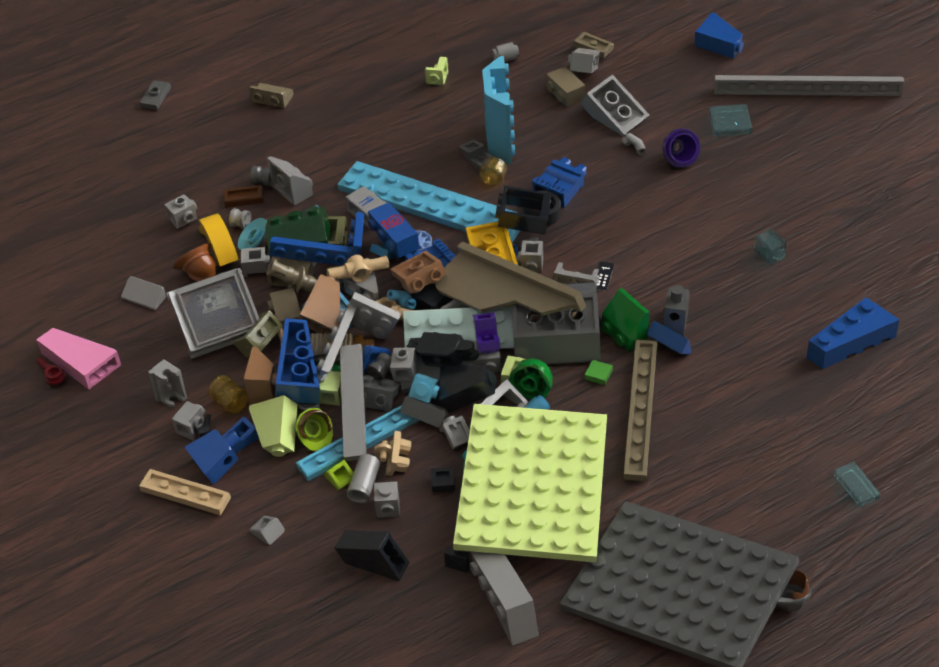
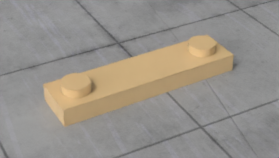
M152 469L148 471L139 485L142 492L217 515L222 514L231 499L229 492Z

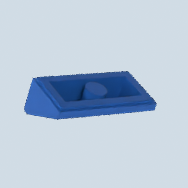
M653 321L647 333L648 336L680 354H691L692 351L687 338Z

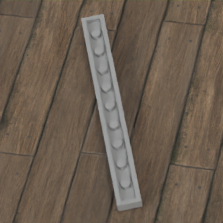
M715 75L714 94L902 96L904 78L875 76Z

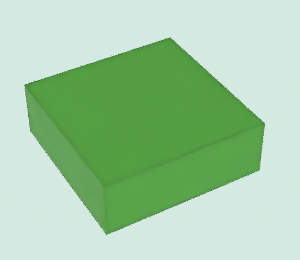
M592 360L585 373V380L605 386L613 371V365Z

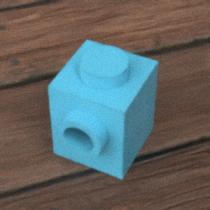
M417 373L414 377L409 397L430 403L432 398L436 399L440 388L436 386L438 379Z

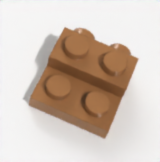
M426 250L390 269L392 275L401 282L402 287L410 294L421 291L424 286L430 283L440 281L446 275L441 260Z

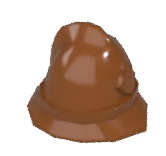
M211 243L201 245L181 256L174 263L173 269L183 270L190 278L197 282L215 276L216 261L210 253Z

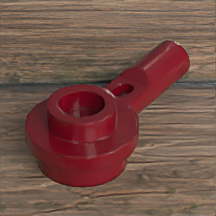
M39 357L36 360V363L45 372L47 384L59 385L65 380L66 373L60 366L50 365L43 357Z

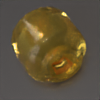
M489 157L484 161L480 169V177L487 185H498L503 181L507 173V165L500 158Z

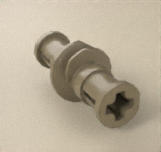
M275 258L271 260L266 272L267 276L272 275L283 282L289 283L288 289L295 285L296 293L299 292L300 288L306 292H312L317 282V279L313 276L305 274L304 267L301 266L294 270L290 266L277 262Z

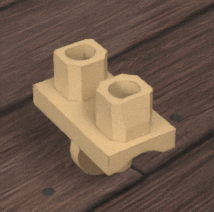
M394 431L393 440L389 444L388 441L383 440L382 443L377 444L374 448V454L380 458L381 462H385L387 459L386 475L393 476L394 471L406 473L409 467L410 459L399 456V454L408 456L412 441L402 439L400 431Z

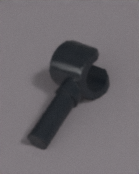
M206 414L204 426L198 428L200 438L211 432L210 414Z

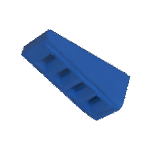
M245 416L222 436L225 438L232 431H235L238 436L241 435L242 441L232 448L235 454L259 439L255 426Z

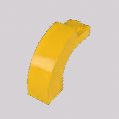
M216 213L199 219L200 226L198 227L200 233L205 235L208 243H211V250L217 266H223L239 260L230 234L221 216Z

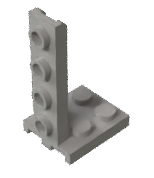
M354 292L345 311L341 309L336 321L339 322L338 327L334 326L329 336L333 340L331 343L327 342L322 353L326 355L325 359H320L316 367L317 372H319L317 375L318 381L324 382L331 371L350 324L357 329L372 334L376 338L386 341L398 322L401 313Z

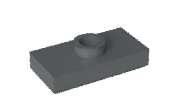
M154 80L140 101L141 108L158 110L170 91L171 84Z

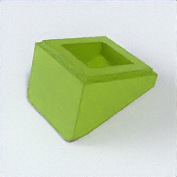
M343 460L323 475L339 491L351 482L353 471L347 462Z

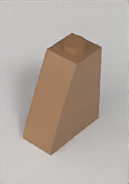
M320 274L300 313L299 319L307 320L308 328L313 331L331 334L334 326L338 327L339 322L336 320L340 313V283L330 276Z

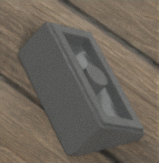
M409 396L405 397L400 409L402 413L438 428L442 426L443 421L450 413L449 410Z

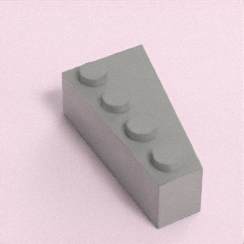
M471 552L473 561L470 562L471 571L474 576H478L480 587L485 591L511 645L514 646L539 636L533 599L505 554Z

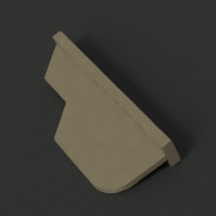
M463 241L457 246L459 253L444 267L446 275L435 283L437 290L441 294L480 312L512 304H519L541 315L570 308L582 312L586 308L580 291Z

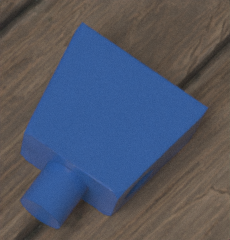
M213 430L187 445L185 449L214 485L238 461V456L232 448L242 440L235 431H232L223 438L217 430Z

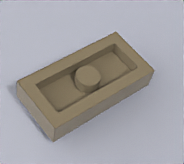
M583 32L574 40V47L600 50L599 57L605 58L614 49V43Z

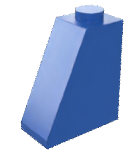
M711 12L695 31V46L734 59L738 52L740 53L743 49V34L717 14Z

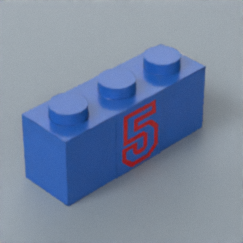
M389 202L368 211L369 220L367 222L369 228L377 233L380 241H384L389 251L394 252L398 258L420 249L418 233Z

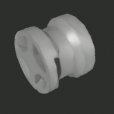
M233 208L229 215V226L232 228L238 226L244 230L251 223V212L247 210L242 212L239 209Z

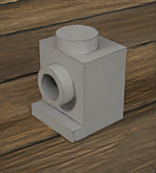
M265 247L241 249V267L244 277H248V274L264 273L267 271L271 258L269 255H266Z
M187 401L172 418L175 433L194 440L196 438L195 432L199 427H202L205 421L203 416L206 413L205 409L199 404Z

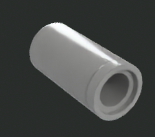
M363 454L359 457L347 491V497L351 501L360 504L368 502L380 467V461L377 457L370 454Z

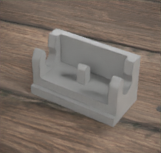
M559 262L554 271V281L562 284L596 282L597 287L599 281V269H594L592 275L582 274L580 272L564 270L562 268L563 263Z
M163 359L148 372L156 401H161L169 407H175L174 402L170 401L171 398L175 397L183 402L188 398L181 371L171 363Z

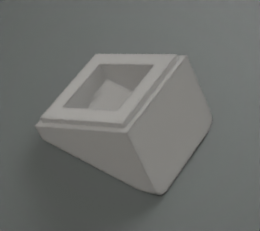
M264 515L249 531L266 544L271 545L284 533L285 529L278 518Z

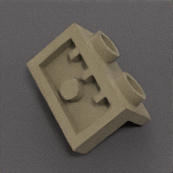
M259 83L258 86H251L249 88L252 102L285 108L294 95L293 89Z

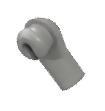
M627 133L622 138V142L626 146H629L631 143L634 145L638 155L646 153V148L640 138L631 133Z

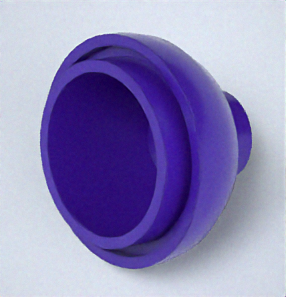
M683 128L673 130L663 141V155L671 165L687 167L698 158L700 141L691 130ZM678 143L679 149L676 151L675 145Z

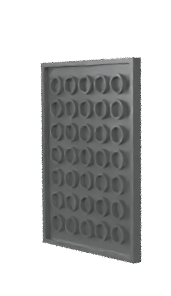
M625 501L598 543L597 561L585 563L560 602L561 610L718 667H743L772 614L777 601L780 599L798 566L799 557Z

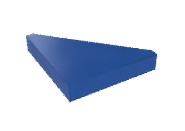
M365 345L362 350L363 373H367V366L375 362L376 357L380 353L391 355L392 351L384 347Z

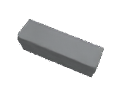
M133 276L128 278L121 295L123 300L152 310H156L166 298L164 287Z

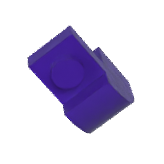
M494 312L473 315L478 352L493 353L499 351L500 340L497 334Z

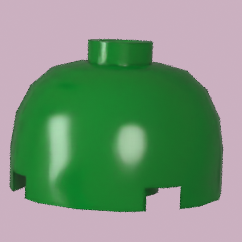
M530 358L522 360L514 366L508 381L524 398L530 399L528 401L530 402L533 397L537 398L539 395L544 399L547 397L553 385V375L546 363L539 359Z

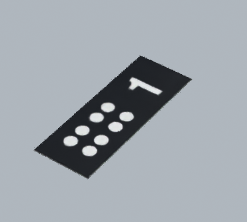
M600 262L599 281L596 289L607 291L614 263Z

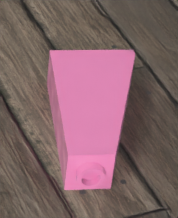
M55 328L50 329L37 339L41 354L57 366H60L87 389L92 388L121 366L118 352L115 349Z

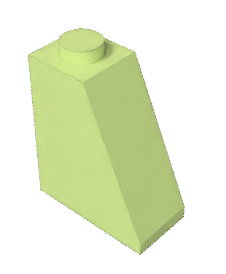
M285 395L249 406L262 448L277 457L294 452L298 404Z

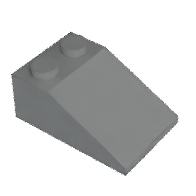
M613 74L589 91L580 103L592 118L622 136L649 117L644 108Z

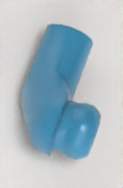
M388 290L387 292L389 300H397L405 309L413 310L417 305L416 300L407 291Z

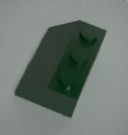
M313 206L306 211H293L285 216L280 217L276 215L269 218L265 227L268 250L270 251L272 237L328 244L331 225L325 207Z

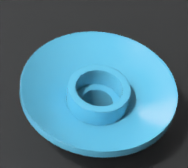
M258 218L246 226L238 239V248L240 250L255 248L263 243L266 235L265 227L267 220Z

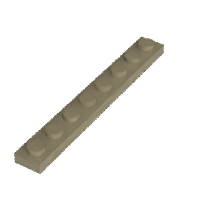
M636 340L624 480L647 481L657 341Z

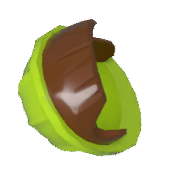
M310 408L299 415L296 421V432L302 444L308 450L316 452L331 444L333 426L326 412L318 408Z

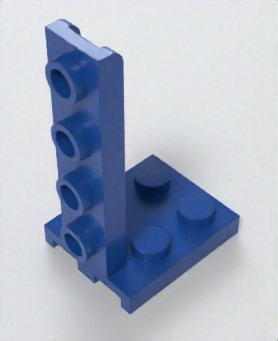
M356 212L355 220L351 219L350 231L353 234H349L348 246L272 237L269 256L343 266L351 256L360 255L364 213Z

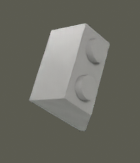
M271 156L267 158L272 187L294 206L313 195L312 180L308 176L303 175L297 167Z

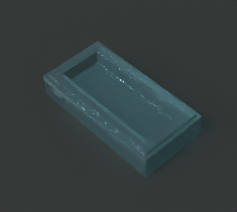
M855 462L835 469V477L859 507L880 498L879 491Z

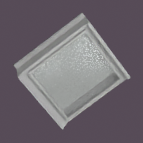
M240 268L166 293L168 300L173 305L186 339L191 359L232 345L236 339L244 337L259 319Z

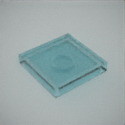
M746 104L709 107L714 136L752 133L753 128Z

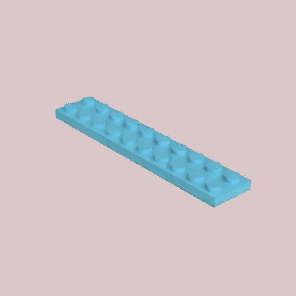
M359 161L355 162L338 183V190L349 194L365 186L370 191H373L382 201L389 202L395 209L466 232V227L499 220L495 218L496 205ZM508 229L511 242L520 232L519 230Z

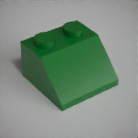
M620 288L602 312L601 328L620 347L630 352L635 349L636 340H648L649 311L623 288Z

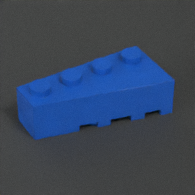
M866 297L809 340L806 358L820 368L825 369L845 360L850 354L855 353L857 355L863 352V349L871 345L875 347L881 344L882 340L895 338L899 319Z
M285 318L276 378V397L285 395L296 403L320 404V385L317 378L307 320Z

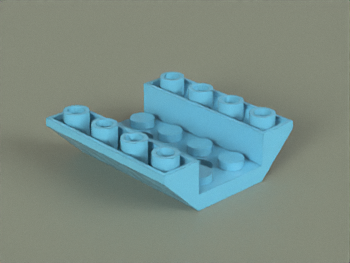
M500 56L482 70L485 129L488 153L507 164H512V156H515V144L511 145V142L515 141L514 130H511V127H514V115H511V112H514L513 100H510V94L506 92V90H510L509 78L506 79L505 76L509 75L508 63H504V56Z

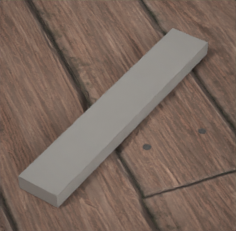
M361 344L340 347L343 455L345 461L358 460L361 455L367 454Z

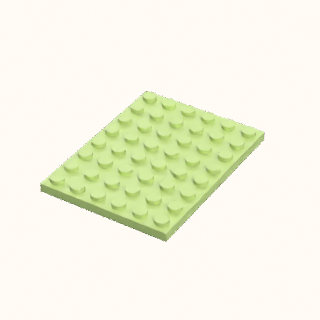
M474 404L453 550L596 562L607 415Z

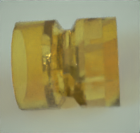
M227 375L217 377L208 389L209 397L230 414L239 413L248 403L246 390Z

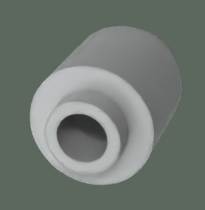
M513 42L496 46L495 49H492L493 59L496 60L498 57L504 56V63L516 60L517 55H519L517 44L514 45Z

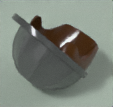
M799 570L794 571L780 599L777 601L776 605L780 609L789 612L798 611L808 602L811 597V588L805 573Z

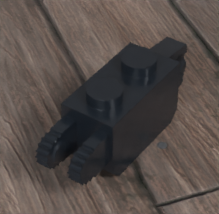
M423 332L421 338H410L406 346L408 348H415L416 354L422 358L426 366L461 365L462 361L472 362L479 357V352L474 348V343L470 340H464L461 335L455 333Z

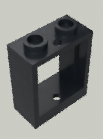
M504 186L503 194L499 193L497 205H501V207L497 206L495 218L499 219L497 227L545 235L552 194ZM506 205L540 210V217L505 211Z

